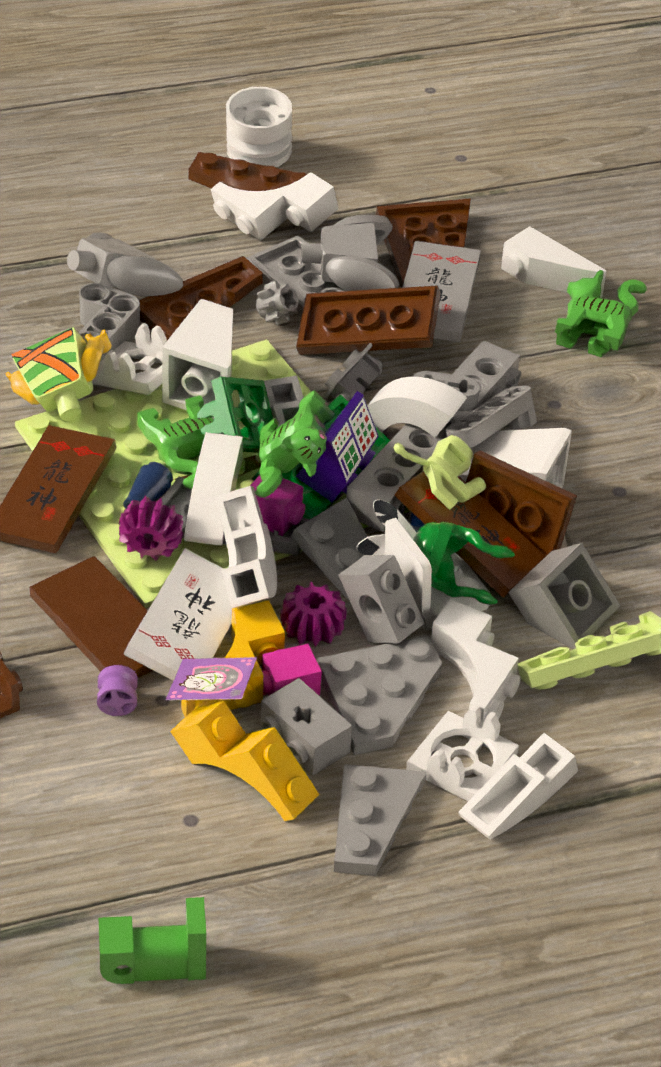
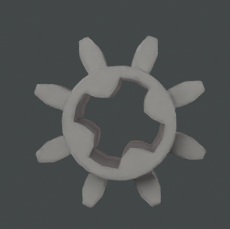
M277 280L265 284V290L257 292L256 308L260 316L266 322L275 320L277 325L290 321V316L297 313L298 297L296 292L287 283L280 286Z

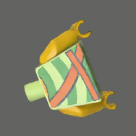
M72 327L11 354L18 367V371L13 374L8 371L5 375L11 382L13 392L32 405L41 404L46 411L58 409L63 420H71L81 414L78 399L92 393V380L97 375L101 356L112 347L106 330H101V334L93 337L91 333L86 334V344L81 335Z

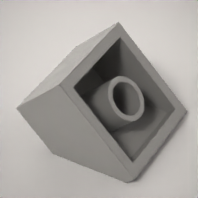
M583 543L551 551L508 592L529 625L572 649H576L575 643L578 642V639L592 635L621 606Z

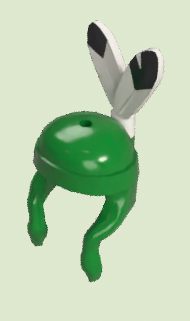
M380 499L373 502L375 515L385 526L387 520L396 518L429 560L432 568L431 587L452 598L470 597L487 605H493L498 602L491 593L484 589L458 586L455 581L454 563L451 555L459 551L468 542L480 551L500 559L514 557L515 554L511 549L506 546L491 545L484 541L476 530L449 522L427 523L416 533L410 523L391 503ZM385 534L366 537L359 542L357 550L364 555H385Z

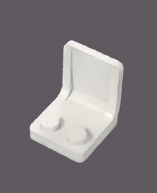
M396 518L385 522V555H395L423 618L424 624L422 628L425 631L432 629L433 622L450 599L479 611L488 609L489 605L482 604L474 598H452L431 587L432 568L429 560ZM456 553L452 554L456 584L458 586L488 591L470 566Z

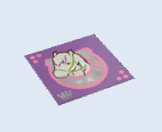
M257 657L183 659L166 700L242 699Z

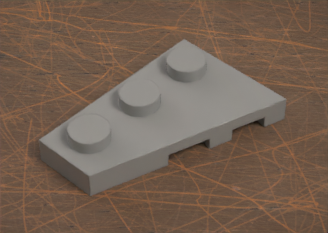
M344 764L333 872L377 875L395 841L396 833L402 821L407 818L417 793L421 792L425 784L426 772Z

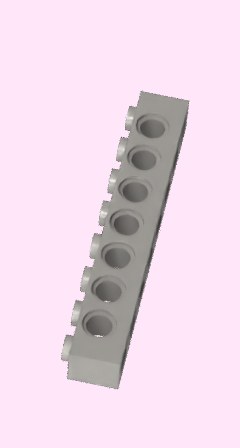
M486 341L480 343L452 374L466 376L477 381L480 386L477 405L470 410H458L435 438L418 426L409 423L404 425L347 488L346 498L360 523L384 532L385 526L375 515L373 502L377 499L389 502L403 515L406 506L396 498L395 493L400 486L423 472V465L407 460L400 454H397L394 451V445L397 443L402 444L407 452L427 460L432 456L438 441L447 437L446 428L499 392L518 385L521 378V371L518 370L520 355Z

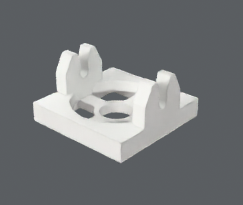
M143 323L139 326L135 335L136 343L124 341L115 350L109 351L105 358L100 361L97 375L92 380V384L150 395L162 384V365L157 369L151 368L154 363L162 364V347L167 342V338L161 327L155 326L152 329L150 338L148 325ZM131 358L139 359L140 361L133 362ZM135 370H145L140 373H135Z
M475 704L466 712L464 718L447 711L409 758L406 770L426 772V781L469 801L514 754H518L519 745L499 735L501 725L496 713L491 711L483 722L481 720V707ZM454 735H462L470 739L465 746L454 748L440 742ZM482 746L490 749L493 755L492 767L479 761L477 752ZM456 755L469 756L474 763L464 768L461 759ZM471 774L477 775V776L472 777V778H464L465 776H468V775H471Z

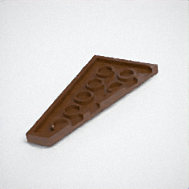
M471 198L377 206L376 215L387 217L392 224V231L384 241L401 288L404 284L415 241L465 247Z

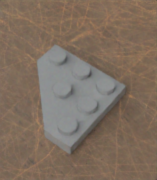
M429 635L403 640L400 643H388L317 658V663L322 671L321 680L334 710L352 725L351 749L354 755L393 747L400 736V730L408 719L411 720L423 702L425 692L431 683L436 682L442 670V661Z

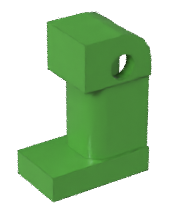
M204 897L186 898V925L133 927L132 916L98 918L100 972L105 980L116 984H132L134 981L206 979L207 933ZM121 965L129 966V967L123 968V969L117 968L118 966H121Z

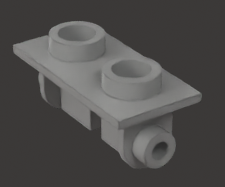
M371 343L361 353L355 349L342 365L346 369L342 372L338 368L325 383L329 389L323 396L324 400L330 395L335 399L342 395L349 402L357 391L362 394L381 375L382 362L377 358H372L367 353L372 347Z

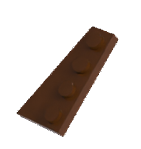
M198 152L189 167L188 179L209 188H213L216 184L222 182L239 190L267 191L290 185L307 174L278 169L274 166L250 163L242 159L217 156L214 153Z
M241 256L183 281V287L176 292L147 296L140 299V321L147 324L151 331L155 326H160L168 340L201 299L229 308L263 283V272L244 256Z

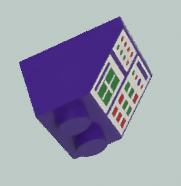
M358 391L325 434L327 437L326 449L316 462V473L310 477L305 468L302 467L296 475L299 480L330 502H333L341 491L347 495L348 486L358 476L355 473L357 468L363 471L376 454V452L371 450V447L379 436L365 398Z

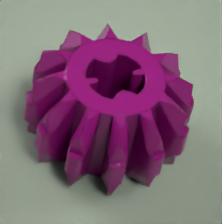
M147 496L141 502L132 500L124 510V513H121L118 523L120 525L119 541L127 545V552L137 551L140 553L141 559L145 555L151 556L155 561L161 555L170 557L172 552L181 544L184 534L182 532L183 516L176 513L175 505H164L162 498L157 502L151 501Z
M311 581L307 588L296 585L293 592L286 593L283 600V608L280 612V621L282 626L285 627L287 637H297L299 645L309 641L316 647L319 641L331 644L334 636L342 634L347 616V608L345 607V602L342 601L340 591H330L328 584L322 587H315Z

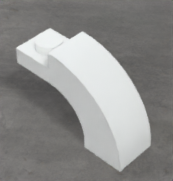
M404 377L386 384L367 406L375 427L382 433L392 424L409 423L422 428L435 438L458 411L467 397L451 386L433 379Z

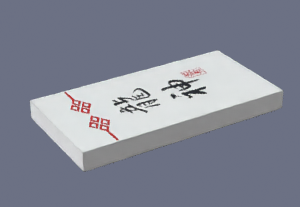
M185 548L130 640L124 655L173 681L183 659L213 658L232 623L233 608H231L221 570L223 568Z

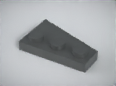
M345 498L295 528L290 538L299 543L298 546L349 600L338 574L364 556V554L357 550V545L367 535L348 499Z

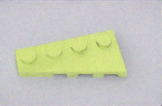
M649 611L639 615L640 623L636 625H628L626 622H621L611 626V635L606 637L588 635L578 639V642L575 643L576 649L571 651L567 647H558L518 663L519 675L531 688L535 687V689L541 690L554 687L558 684V680L570 676L573 678L590 676L595 673L596 668L606 665L611 667L626 665L632 661V657L642 654L649 656L661 654V618Z

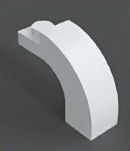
M248 486L214 496L228 548L229 568L222 569L221 572L231 608L274 597L277 591L274 552L268 526L263 522L254 487Z

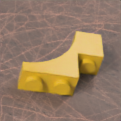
M269 600L232 609L231 637L233 645L224 658L257 657L242 699L181 700V710L184 717L190 714L196 707L223 700L230 710L261 703L263 700L264 675L260 665H262L263 654L284 649L285 631Z
M224 700L196 707L170 731L192 764L213 765L240 777L262 794L284 821L294 820L319 795V792L276 728L273 727L246 734Z

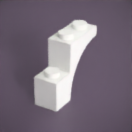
M311 172L290 185L274 190L245 191L232 188L222 182H219L211 189L214 200L213 207L216 213L222 219L228 218L235 223L243 233H250L260 241L287 218L294 225H301L312 232L338 210L334 187Z
M450 599L433 622L431 640L437 653L453 663L467 679L473 692L469 709L475 704L480 705L482 712L481 720L483 722L491 711L496 713L499 719L505 699L507 697L513 698L520 684L521 676L516 674L519 658L492 647L494 641V633L490 632L492 615Z

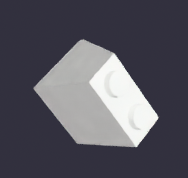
M201 299L163 345V403L187 410L185 399L200 395L204 400V404L216 400L211 380L221 376L231 377L232 308Z
M567 428L497 431L470 449L473 452V456L474 453L481 450L562 488L572 430ZM469 469L460 475V477L465 482L467 480Z

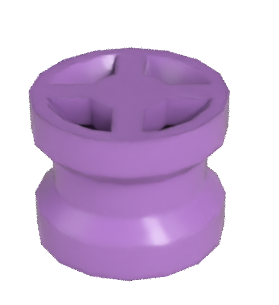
M113 665L106 667L99 673L97 706L102 712L111 716H123L135 710L137 706L136 689L138 686V677L135 671L126 666Z

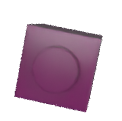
M260 475L250 485L254 487V490L262 482ZM283 478L281 484L272 494L265 498L257 497L263 522L267 524L269 531L274 532L276 530L278 535L283 536L293 524L297 525L301 521L305 512V504L302 503L303 486Z

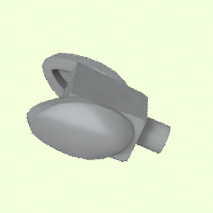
M356 215L346 217L333 226H325L321 229L320 244H301V263L320 264L321 279L326 282H334L346 291L398 288L399 286L395 275L378 263L377 244L383 241L392 231V224L385 216Z
M93 233L87 238H82L77 249L70 251L67 257V265L70 270L96 284L117 287L129 294L137 296L165 295L176 292L183 287L182 278L171 267L106 233Z

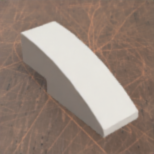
M205 433L191 493L184 541L222 546L225 535L214 496L236 490V482L243 460V437Z
M543 733L520 758L514 754L458 812L459 816L488 839H493L538 809L578 772L575 756Z

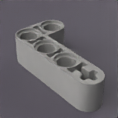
M89 283L80 288V322L84 327L78 333L85 340L86 344V334L91 333L93 337H96L104 329L112 344L109 351L115 350L124 341L132 342L135 339L140 326V302L136 296L96 283ZM108 352L102 354L101 360L105 358Z

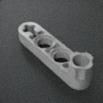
M515 386L499 392L446 428L447 437L450 435L457 436L471 448L480 444L504 426L510 430H517L535 425L537 419L531 388L529 386Z

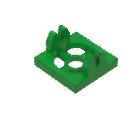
M223 376L211 380L216 400L204 404L197 413V417L202 419L214 417V421L201 428V433L205 434L207 432L243 437V452L259 453L260 431L263 426L273 419L265 382L263 380ZM234 390H237L240 403L238 407H234L231 394ZM238 421H241L245 427L240 429Z

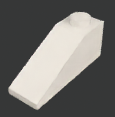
M529 226L504 242L501 269L529 285L567 293V287L570 282L578 281L581 278H594L599 270H603L604 275L600 298H602L606 270Z

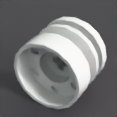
M249 87L233 94L226 103L227 155L229 158L242 159L250 163L279 167L285 163L292 153V103L289 98L282 92L268 87Z

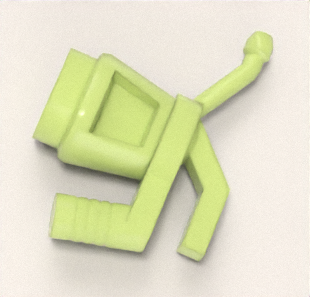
M450 435L438 441L432 456L427 460L407 452L402 444L397 443L393 447L394 451L405 459L423 465V471L429 479L432 493L449 510L458 501L465 502L486 488L484 480L480 477L466 484L458 478V476L469 469L473 452L457 436Z

